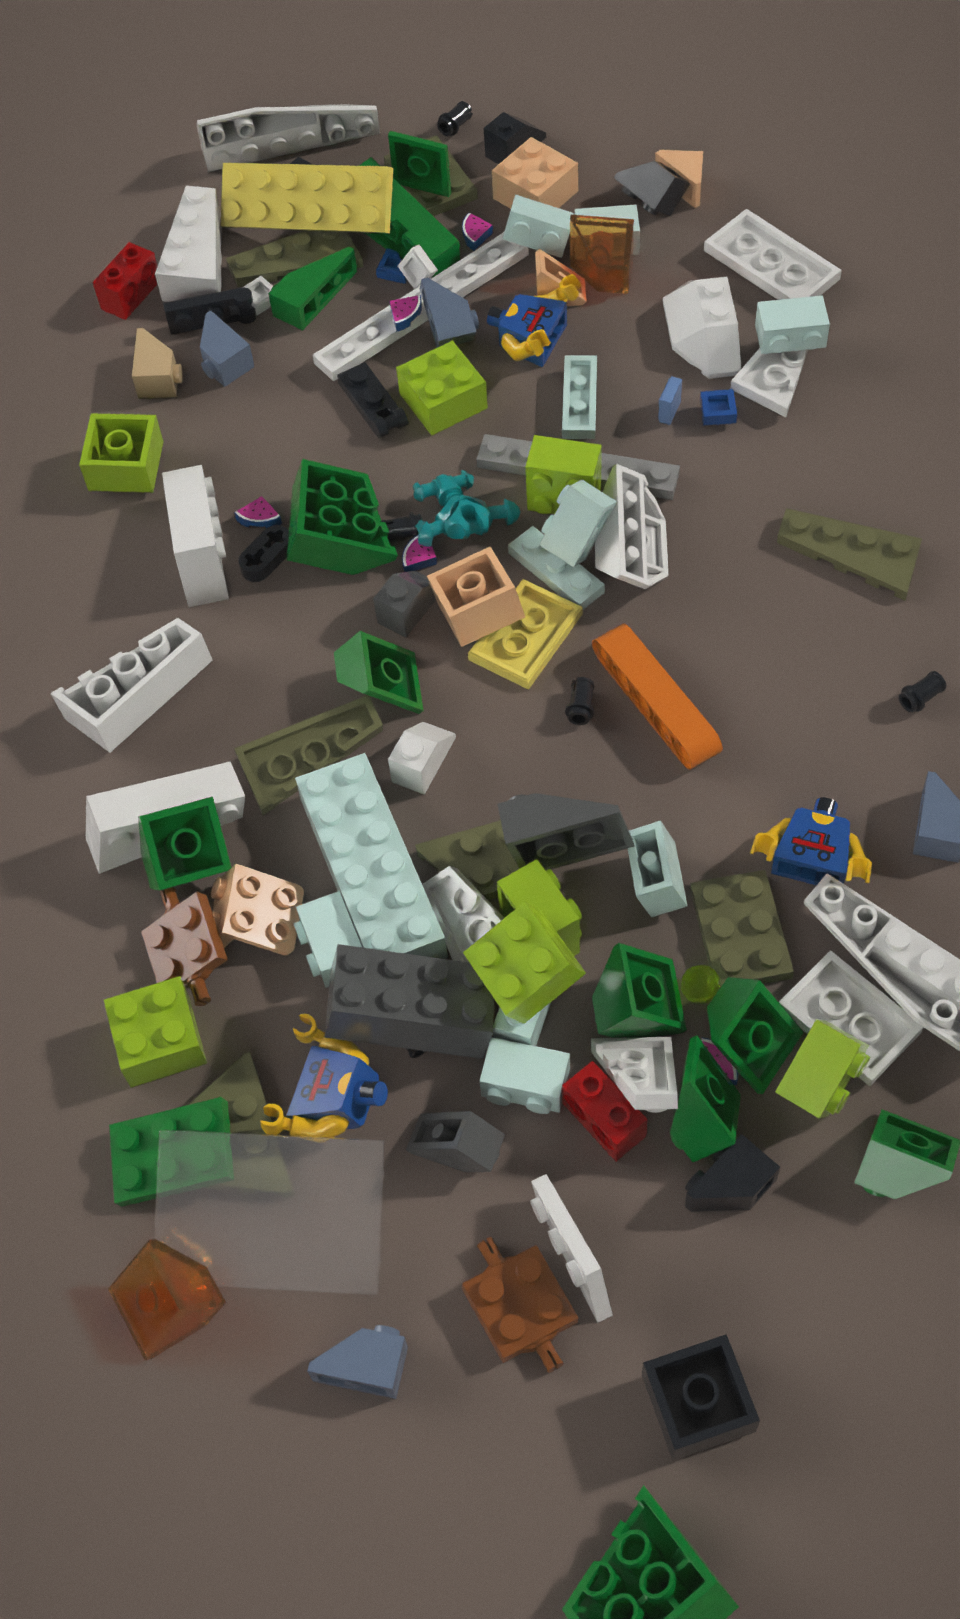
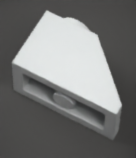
M421 722L404 730L388 758L392 782L425 795L451 748L456 734L426 722Z

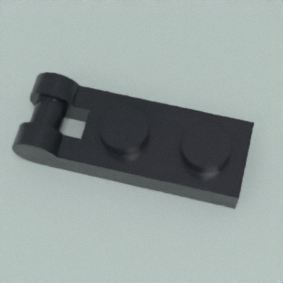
M245 287L163 303L171 335L203 329L205 315L209 311H212L226 324L237 321L243 324H250L256 319V311L252 306V292Z
M366 362L337 375L338 384L378 438L388 435V430L395 427L401 429L409 424L403 408L398 407Z

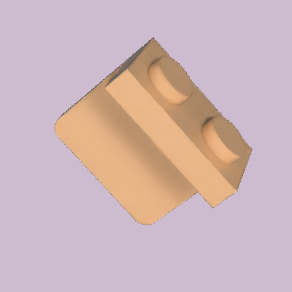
M235 864L222 877H217L211 890V898L215 899L212 914L223 947L225 948L233 940H238L284 956L292 953L297 937L293 923L299 921L296 907L302 905L303 888L298 884L239 864Z

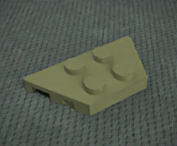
M501 820L415 844L417 856L422 861L425 859L438 873L448 866L457 868L487 900L498 898L497 881L519 869L505 844Z
M251 1052L244 1053L190 1103L194 1104L218 1097L228 1101L235 1180L207 1186L206 1188L218 1190L235 1188L245 1193L257 1194L258 1191L281 1193L282 1197L295 1196L277 1135L270 1136L261 1128V1120L272 1122V1119L264 1114L263 1107L267 1105Z

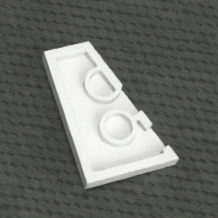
M759 348L731 380L730 389L787 417L808 349L761 354Z
M448 866L422 885L445 936L446 946L452 960L469 963L463 952L502 921L504 917L457 868Z
M671 1037L591 1038V1053L635 1110L659 1113L667 1109H678Z
M545 1174L532 1180L536 1198L530 1200L531 1206L541 1224L547 1222L550 1228L548 1231L550 1241L557 1254H563L567 1262L566 1268L574 1285L580 1287L597 1323L613 1316L601 1267L550 1179Z

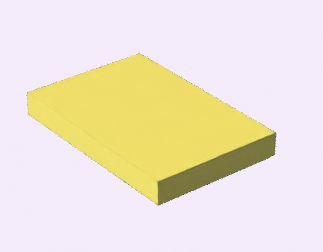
M522 579L516 587V591L525 618L478 639L468 652V660L529 690L583 615V607Z

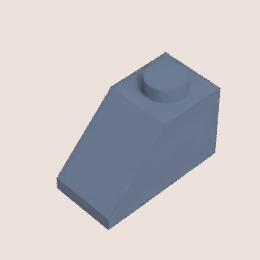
M428 277L421 279L419 289L436 348L452 340L456 345L473 341L476 329H479V320L475 309L470 310L468 300Z
M212 311L207 312L200 343L203 359L201 366L210 379L215 378L225 387L254 368L249 343Z
M928 771L922 789L913 854L959 863L960 800L936 772Z
M376 1325L374 1330L361 1328L309 1362L307 1372L313 1382L396 1399L408 1350L407 1342L404 1336H399V1330L389 1326Z

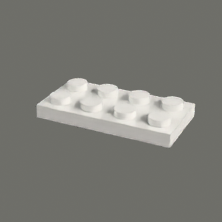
M745 209L704 241V251L777 300L820 296L841 278V269L748 209Z

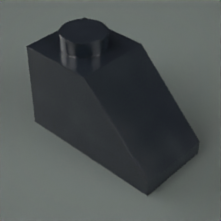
M503 112L483 128L485 157L500 164L530 137L542 142L546 138V132L521 118Z

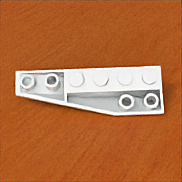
M340 104L255 107L197 120V130L208 172L223 169V163H251L380 134L377 107L372 105Z
M827 873L804 900V905L915 1022L960 1051V959Z

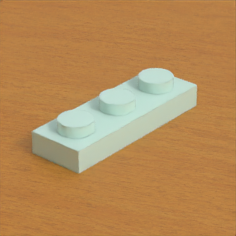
M565 355L562 439H595L597 356Z
M534 526L508 544V553L559 596L582 606L583 610L605 593V584L582 565L578 564L573 567L540 546L539 544L544 534Z

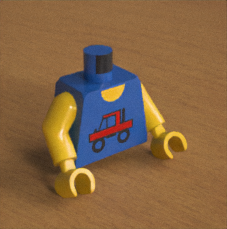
M574 274L567 275L559 283V288L546 295H516L507 310L496 306L490 308L487 315V324L498 328L499 345L514 361L525 359L538 366H544L567 326V300L575 301L579 295L577 289H580L582 284Z
M818 798L813 810L797 808L792 818H784L766 833L756 834L750 854L753 855L755 852L766 854V860L769 862L772 861L774 855L771 874L817 885L828 873L843 884L845 878L846 881H851L852 877H861L865 880V883L870 882L872 862L866 858L858 837L850 833V821L836 816L838 804L830 798Z
M300 1014V1020L312 1027L305 1033L293 1028L297 1040L302 1043H311L315 1040L320 1044L319 1046H311L289 1106L287 1117H284L280 1106L267 1104L263 1107L264 1114L278 1119L274 1122L261 1120L260 1123L262 1130L270 1136L287 1130L290 1136L321 1143L338 1136L347 1129L360 1128L365 1123L370 1106H382L385 1104L388 1089L384 1082L379 1081L378 1073L369 1066V1058L354 1042L325 1038V1032L318 1029L316 1021L311 1015Z

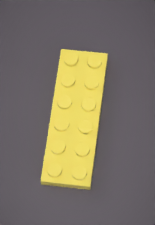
M223 163L220 226L226 228L390 233L393 168L388 166Z

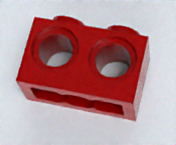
M128 242L93 281L101 310L124 320L134 312L157 286L155 272L158 265L154 252Z
M591 1061L562 1085V1104L615 1162L646 1137L648 1119L639 1110L633 1108L620 1089L594 1061Z

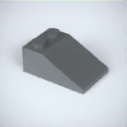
M538 793L516 795L508 801L497 804L505 844L519 869L537 859L545 871L547 869L552 870L635 846L618 805Z

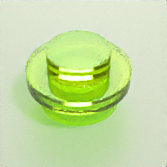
M707 965L692 966L683 974L681 981L682 992L692 1003H708L720 989V977L714 969Z

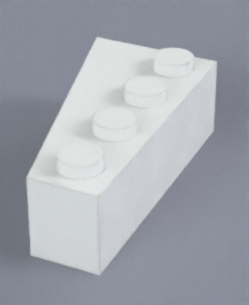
M185 187L155 272L161 299L164 302L221 292L222 227L220 226L221 212L215 188Z
M202 465L163 472L173 551L188 607L229 599L221 559L226 557V552L222 539L223 535L212 478H205Z
M176 618L139 640V647L125 653L119 652L109 658L111 663L97 672L92 673L89 670L77 677L79 682L66 690L60 687L53 691L51 695L64 719L111 753L213 661L202 634L181 619Z
M231 762L86 796V841L98 873H103L142 857L138 816L213 797L221 826L242 818L245 794Z

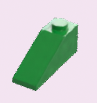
M344 248L286 274L268 293L273 317L303 331L357 273L354 248Z

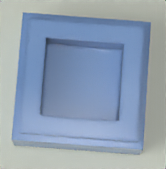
M671 376L661 394L658 413L660 423L670 425L681 403L682 379Z

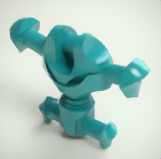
M465 470L461 471V475L452 477L451 475L441 474L436 476L430 483L420 485L416 482L413 485V495L417 501L423 502L424 498L435 495L440 506H443V509L436 515L435 522L429 524L427 521L420 520L415 525L419 534L418 543L425 547L432 546L433 537L442 533L452 539H468L471 534L483 535L488 532L494 519L505 518L507 526L518 520L521 514L520 507L505 498L504 505L487 506L485 501L463 495L461 488L466 487L468 490L474 483V476Z

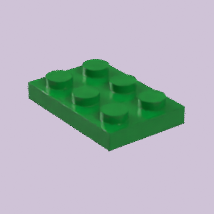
M222 1097L109 1125L114 1203L121 1207L235 1180L228 1101Z

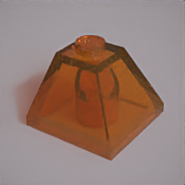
M570 215V267L596 291L629 293L633 268L634 219Z
M157 1239L148 1240L108 1288L145 1361L156 1357L204 1328L226 1304L206 1266Z

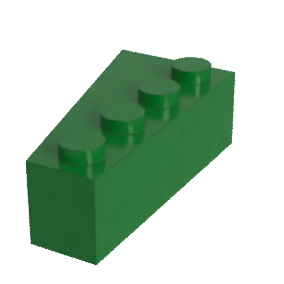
M370 157L359 166L380 165ZM393 178L390 233L364 234L385 249L388 248L396 251L402 260L412 247L420 245L438 269L432 276L433 278L460 261L459 240Z

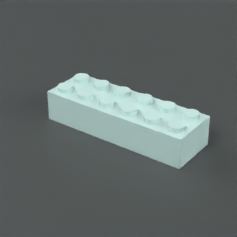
M363 753L296 777L295 780L301 802L337 891L341 893L362 948L447 959L445 936L366 754Z

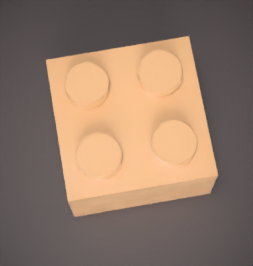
M530 137L492 170L493 199L511 209L516 194L560 208L578 192V162Z
M491 547L427 576L438 606L461 647L525 618L516 588Z

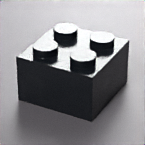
M727 1334L643 1362L642 1378L672 1461L756 1432L760 1419Z

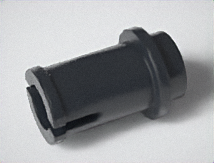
M460 101L448 113L441 114L437 122L440 133L444 136H454L457 134L459 127L473 115L470 105L467 102Z
M410 512V516L381 520L380 522H386L389 530L388 540L417 536L418 531L415 525L422 520L421 514L414 515L413 512Z
M931 671L914 685L904 686L899 695V702L906 711L919 712L923 710L926 702L938 693L946 690V681L941 674Z
M578 677L576 680H572L570 703L566 706L565 713L572 724L585 725L594 715V709L591 706L594 682L586 677Z

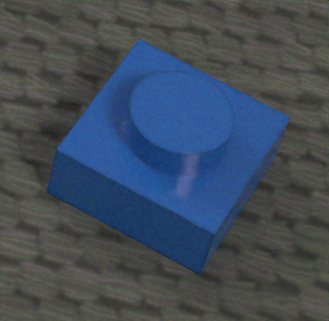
M733 389L700 392L703 426L733 424L737 422V409Z

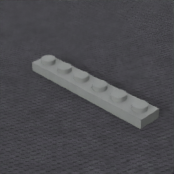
M484 434L476 459L477 468L526 476L525 466L532 441ZM602 453L601 488L604 489L612 467L615 464H619L645 475L649 484L647 488L654 497L673 500L679 478L680 465Z

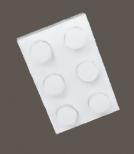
M831 950L779 1001L791 1018L807 1034L815 1020L819 1019L828 1021L868 1044L869 1047L865 1054L871 1058L859 1078L869 1086L922 1033L924 1028L915 1022L899 1005Z

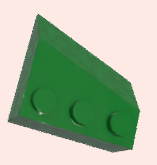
M302 459L292 486L287 561L355 575L397 559L398 555L395 546L390 545L387 537L389 530L386 522H380L381 518L377 510L379 503L368 474Z
M643 1485L635 1497V1500L638 1502L637 1506L627 1521L623 1522L620 1520L611 1535L615 1538L600 1561H593L562 1608L568 1619H726L739 1606L688 1539Z

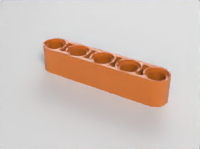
M623 623L592 640L594 653L600 663L687 769L691 770L722 752L723 746L714 728L627 624Z

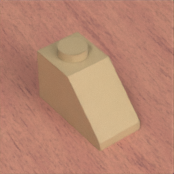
M137 328L132 379L138 399L177 397V386L183 382V371L181 364H176L173 350L144 328Z

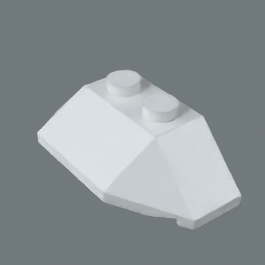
M717 277L690 280L663 297V307L672 350L688 363L702 370L701 373L708 379L736 376L741 370L739 329L728 278Z
M615 464L612 467L603 493L617 502L595 542V568L614 578L647 589L669 576L666 520L655 497L647 488L649 484L645 475Z

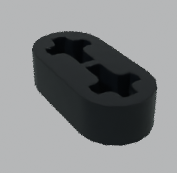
M273 525L266 528L241 553L238 562L242 576L250 582L263 581L287 558L289 530L286 527Z

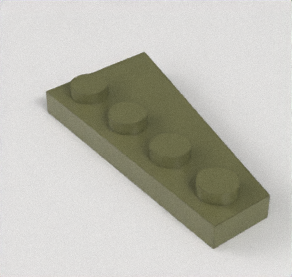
M305 230L226 258L227 267L237 287H244L260 276L268 282L278 281L279 276L286 275L347 247H352L355 250L357 268L363 267L362 257L347 232Z
M788 508L785 510L777 537L778 544L816 561L820 558L832 563L834 569L847 574L848 571L866 578L865 583L875 588H879L880 585L895 592V597L906 601L922 538Z
M366 695L234 748L262 816L298 791L296 777L340 762L383 731V724L370 696Z

